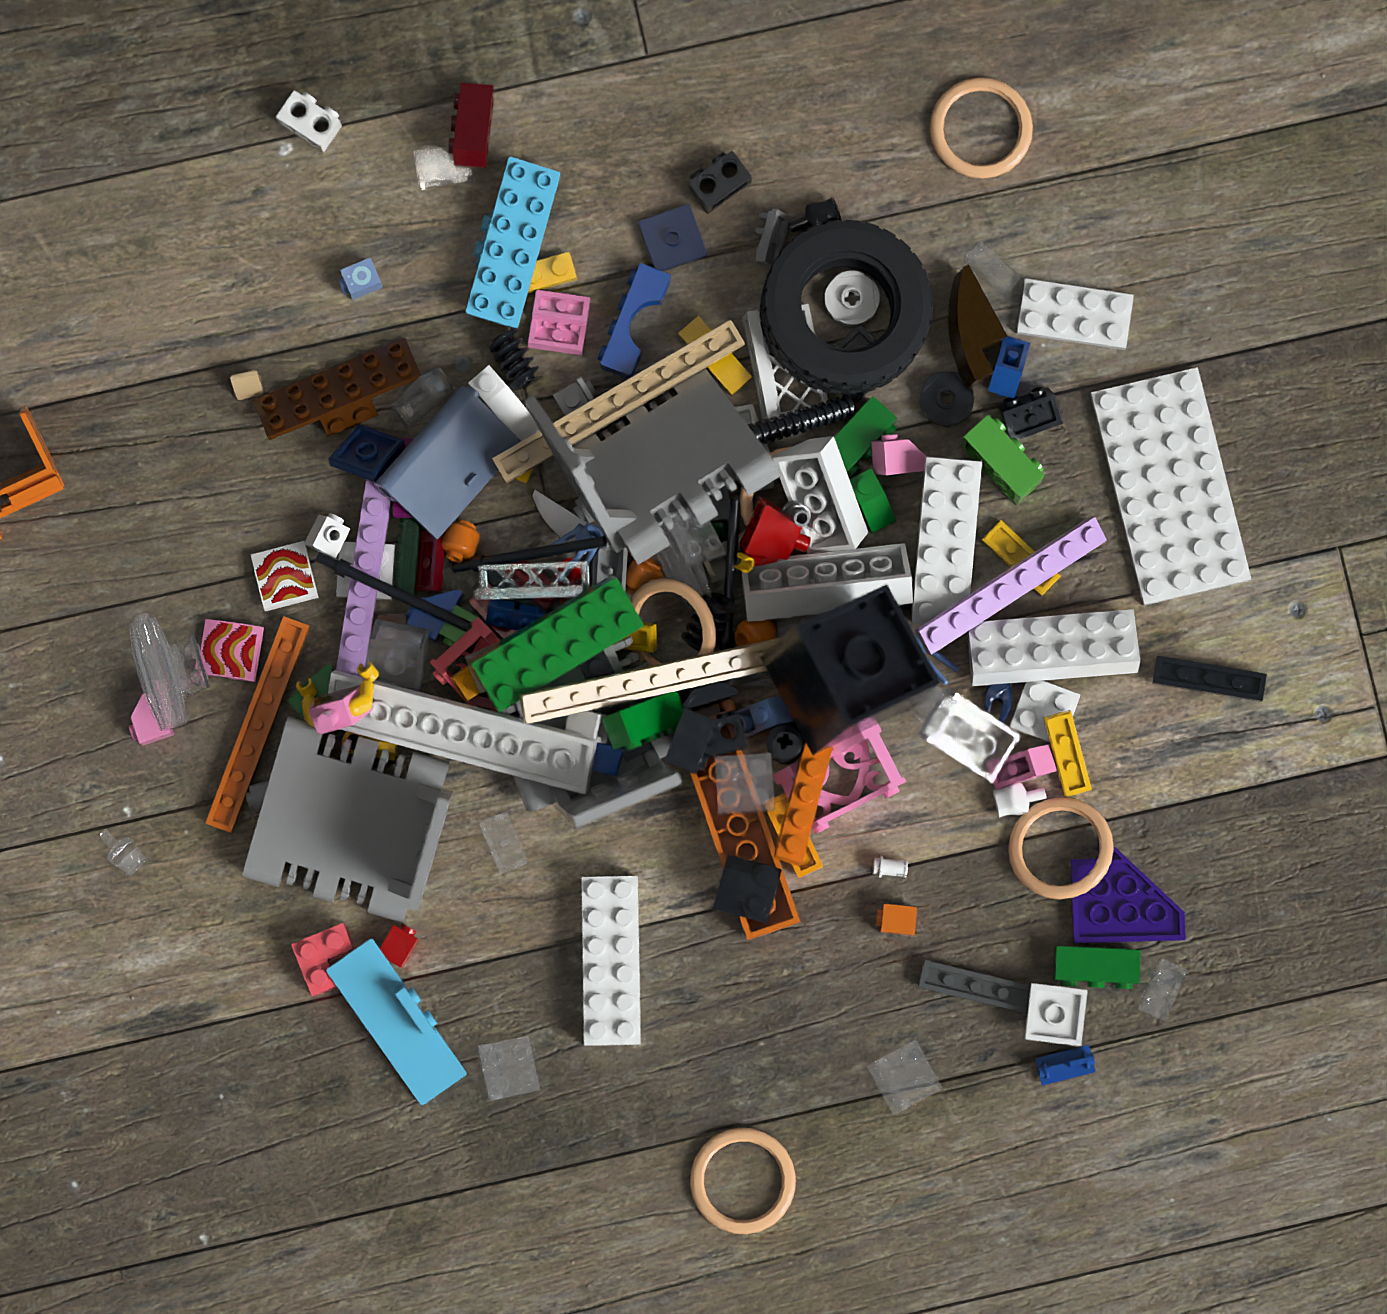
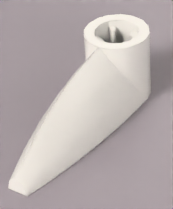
M534 491L532 497L541 516L560 538L574 530L579 523L583 526L588 524L540 492ZM574 536L566 542L575 541L576 536Z

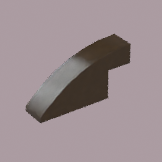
M969 264L964 266L954 277L948 309V327L952 354L966 390L984 382L994 373L983 352L999 345L1008 336Z

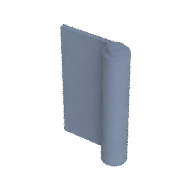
M460 386L374 483L384 496L391 501L398 502L436 540L497 473L498 468L492 458L521 442L479 399V392L471 386L467 388Z

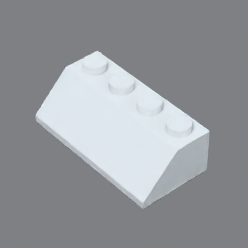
M834 436L808 439L774 455L773 461L781 475L780 480L788 502L796 500L810 510V521L806 526L802 527L800 532L811 538L807 553L856 549L867 535L868 530Z

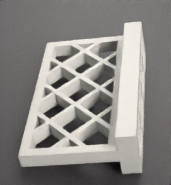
M809 304L801 305L805 321L814 333ZM758 310L746 312L742 320L762 421L766 418L771 420L773 416L779 417L780 414L784 413L786 415L787 412H790H781L779 400L783 394L797 402L792 410L793 413L799 405L810 408V405L803 401L810 390L818 394L820 401L826 404L828 400L827 394L822 392L823 390H815L808 387L802 397L798 398L787 390L794 377L790 378L785 387L775 381L774 373L778 367L786 373L789 371L783 369L776 359L769 354L766 344L767 339L763 336L760 312ZM771 362L776 365L774 369H772Z

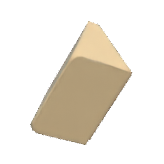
M256 370L231 375V383L238 400L263 395L261 378Z

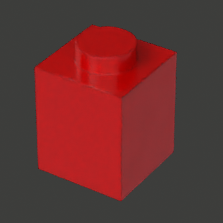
M403 923L400 928L393 925L380 947L387 960L403 968L419 942V939L414 937L417 931Z

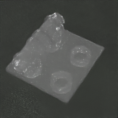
M529 1035L477 1046L489 1101L540 1090Z
M916 1040L867 1066L893 1116L942 1089Z

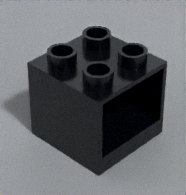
M887 584L795 626L760 657L812 755L902 713L941 683Z

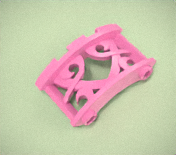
M879 724L833 745L830 759L833 758L839 766L845 769H859V774L849 796L836 795L824 790L821 791L818 805L822 806L824 812L813 821L811 830H813L814 834L829 828V821L882 794L886 799L900 792L898 786L906 782L904 777L901 778L879 735L882 732ZM867 740L869 741L877 759L870 760L869 746ZM848 752L854 753L855 758L853 760L860 758V763H846L844 760L845 754ZM798 762L772 775L777 785L781 783L788 799ZM880 763L889 781L882 785H876L873 779L876 775L881 774L877 771L869 772V766ZM829 765L827 768L823 785L826 783L829 776ZM865 786L869 790L874 791L873 793L859 799ZM830 803L845 805V807L831 813Z

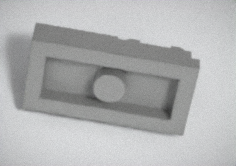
M772 209L768 213H760L759 218L766 221L764 228H756L755 230L756 233L761 235L760 243L756 249L757 256L755 261L769 269L784 247L791 218L778 209Z

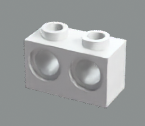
M294 90L277 114L276 119L280 125L324 153L342 127L340 120L337 119L339 115L327 106L324 109L315 104L316 100L306 92L299 94ZM297 107H304L306 113L302 117H294L292 115L293 110ZM324 121L329 124L326 131H315L317 123Z

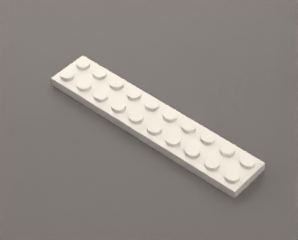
M334 670L331 672L328 693L360 685L364 679L360 676ZM375 680L372 682L374 684L373 710L354 725L341 728V730L582 794H586L589 789L598 740L535 722L526 724L520 718Z

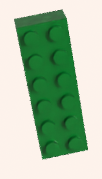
M610 575L467 660L494 708L501 712L518 702L520 694L538 690L640 629L644 624L617 577Z

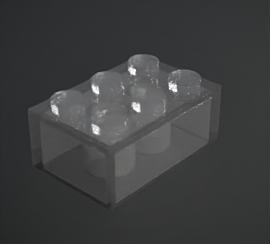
M945 688L916 736L976 775L993 783L1022 735L963 696Z

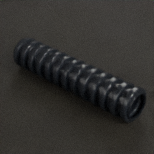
M846 394L842 398H834V401L829 399L826 401V404L820 402L818 406L813 404L810 408L807 406L803 407L802 411L796 409L794 413L790 411L786 415L783 413L779 417L773 416L771 420L768 418L763 419V423L757 421L755 425L752 423L747 425L760 443L765 445L767 441L770 443L775 442V438L781 440L783 436L788 438L791 437V434L794 436L798 435L799 431L805 433L807 429L809 431L814 430L815 426L821 428L823 424L828 426L831 422L834 424L838 420L844 421L846 417L851 419L855 414V408L852 399Z

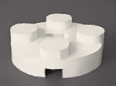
M845 271L838 274L830 282L825 292L827 312L834 322L844 326L855 327L859 324H865L874 317L879 306L880 295L877 285L859 271ZM849 292H854L855 296L860 297V301H856L854 306H850V303L844 300V298L848 297Z

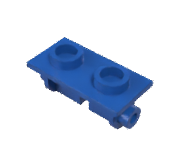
M496 598V600L490 599L485 624L518 631L543 616L544 611L539 610L540 607L520 604V609L516 610L514 609L515 602Z
M1089 1045L1035 1058L1042 1086L1096 1072L1094 1056L1090 1051Z

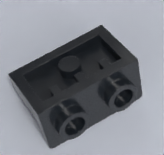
M1035 387L1029 391V394L1020 397L1015 396L1014 399L1008 397L1003 400V403L997 405L1011 440L1014 437L1019 440L1063 424L1055 394L1049 387Z

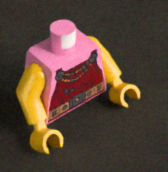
M369 662L367 669L363 664H359L357 667L358 674L364 679L360 685L317 696L316 698L314 697L317 694V689L310 678H308L309 684L306 687H303L300 681L297 682L296 688L303 698L304 720L308 725L316 728L318 734L354 725L373 710L374 684L372 682L377 679L379 672L371 662Z

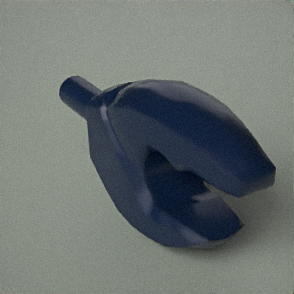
M1010 683L988 685L984 694L985 712L989 714L992 702L999 700L1002 703V707L1000 708L998 723L1003 724L1012 707L1013 696Z

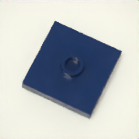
M690 204L638 221L655 269L664 272L708 256Z
M358 424L329 457V464L332 467L376 482L405 449V441Z

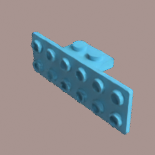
M513 157L507 159L494 209L489 215H484L480 230L484 231L482 240L477 241L474 247L473 256L477 257L475 265L478 267L467 302L466 314L510 328H517L519 326L559 182L560 172Z
M372 938L327 968V973L421 1105H424L466 1076V1070L435 1028L437 1021L429 1010L423 1011L418 1004L421 999L413 987L409 989L406 987Z

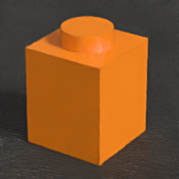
M883 904L882 910L877 909L876 926H881L880 933L914 936L917 907Z

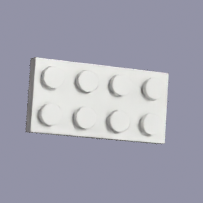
M1025 278L1017 334L1125 350L1134 295Z

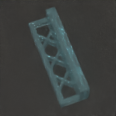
M588 561L479 565L480 588L475 589V600L575 597L589 588ZM581 567L582 584H572L564 575L570 568ZM556 568L565 569L560 573ZM522 569L531 577L524 586H518L510 578L517 570ZM529 569H538V570H537L535 573H533V572H531ZM544 569H550L558 576L551 585H545L537 577ZM496 570L504 579L498 586L487 587L486 571ZM503 570H511V571H510V572L508 573V575H507ZM560 580H562L565 584H557V583H558ZM533 581H535L538 585H530V584H531ZM506 582H508V583H509L510 585H512V586H503V585H504Z

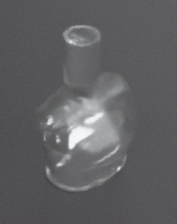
M107 829L98 836L110 848L106 859L113 866L121 870L127 878L132 876L148 859L129 837L118 841Z

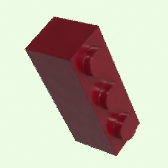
M461 83L460 93H455L454 110H457V115H452L451 132H455L454 138L449 137L448 154H453V165L486 168L494 106V85Z

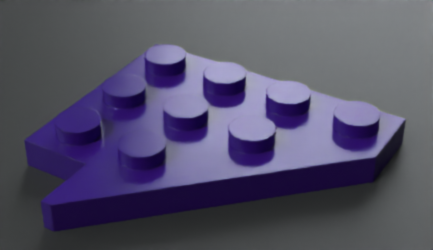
M1097 835V846H1098V856H1099L1100 846H1099V838H1098V835ZM1114 845L1112 861L1104 877L1086 893L1072 898L1073 943L1186 940L1185 912ZM1071 859V884L1087 876L1095 866L1097 859Z

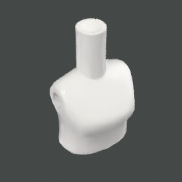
M1021 783L993 790L999 818L1006 815H1023L1028 813L1030 802L1046 799L1044 788L1026 791Z

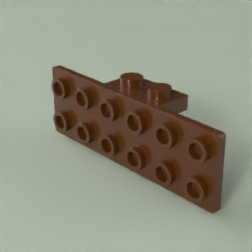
M401 338L254 399V403L269 440L318 420L321 421L327 436H331L377 417L378 413L371 398L421 378V374L406 338Z

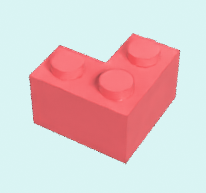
M344 923L291 944L313 997L338 988L327 973V968L332 965L331 960L356 949L348 928Z

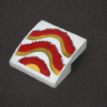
M304 541L251 554L265 611L319 598Z

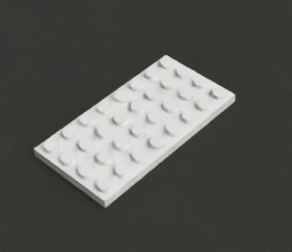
M1198 367L1091 392L1090 396L1143 606L1250 581L1251 575Z

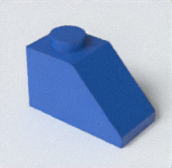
M1009 336L1002 341L988 391L1002 397L1014 399L1030 347L1029 342Z
M457 589L423 598V600L452 612L455 605L459 606L465 595ZM411 606L405 616L408 618L407 625L431 640L438 642L440 638L439 632L445 622Z

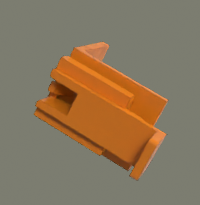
M27 405L21 407L19 414L43 463L0 483V496L7 493L10 502L1 505L0 518L63 490V486H65ZM0 530V539H2L3 534Z

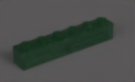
M400 518L399 528H402V533L398 534L400 551H397L396 562H399V567L395 568L397 585L394 586L415 596L421 525L414 518Z

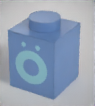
M371 257L340 270L343 278L339 279V283L344 295L350 293L353 300L383 288Z

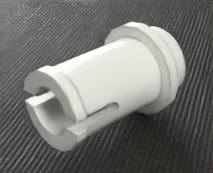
M879 856V858H874L872 872L878 875L879 878L882 875L906 878L908 860L883 859V856Z

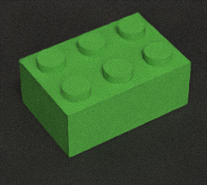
M987 415L963 437L960 446L973 460L982 461V470L1017 505L1042 482L1045 476L1042 473L1044 468L1035 458L1030 460L1023 453L1025 448L1015 437L1012 440L1004 432L1006 427L998 418L992 419Z

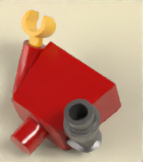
M760 497L739 544L747 554L745 555L741 552L737 554V557L742 560L740 564L734 565V568L748 573L753 567L776 563L780 559L787 560L793 548L806 552L811 538L800 532L802 527L806 526L810 521V510L796 500L787 502L781 509Z

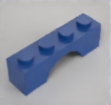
M642 263L639 264L638 270L632 269L627 283L631 285L628 295H622L617 308L621 310L618 320H612L608 330V335L611 336L608 346L602 345L598 355V360L601 361V369L626 379L634 375L641 358V350L633 343L630 337L629 328L631 321L640 310L649 306L662 305L671 282V274Z

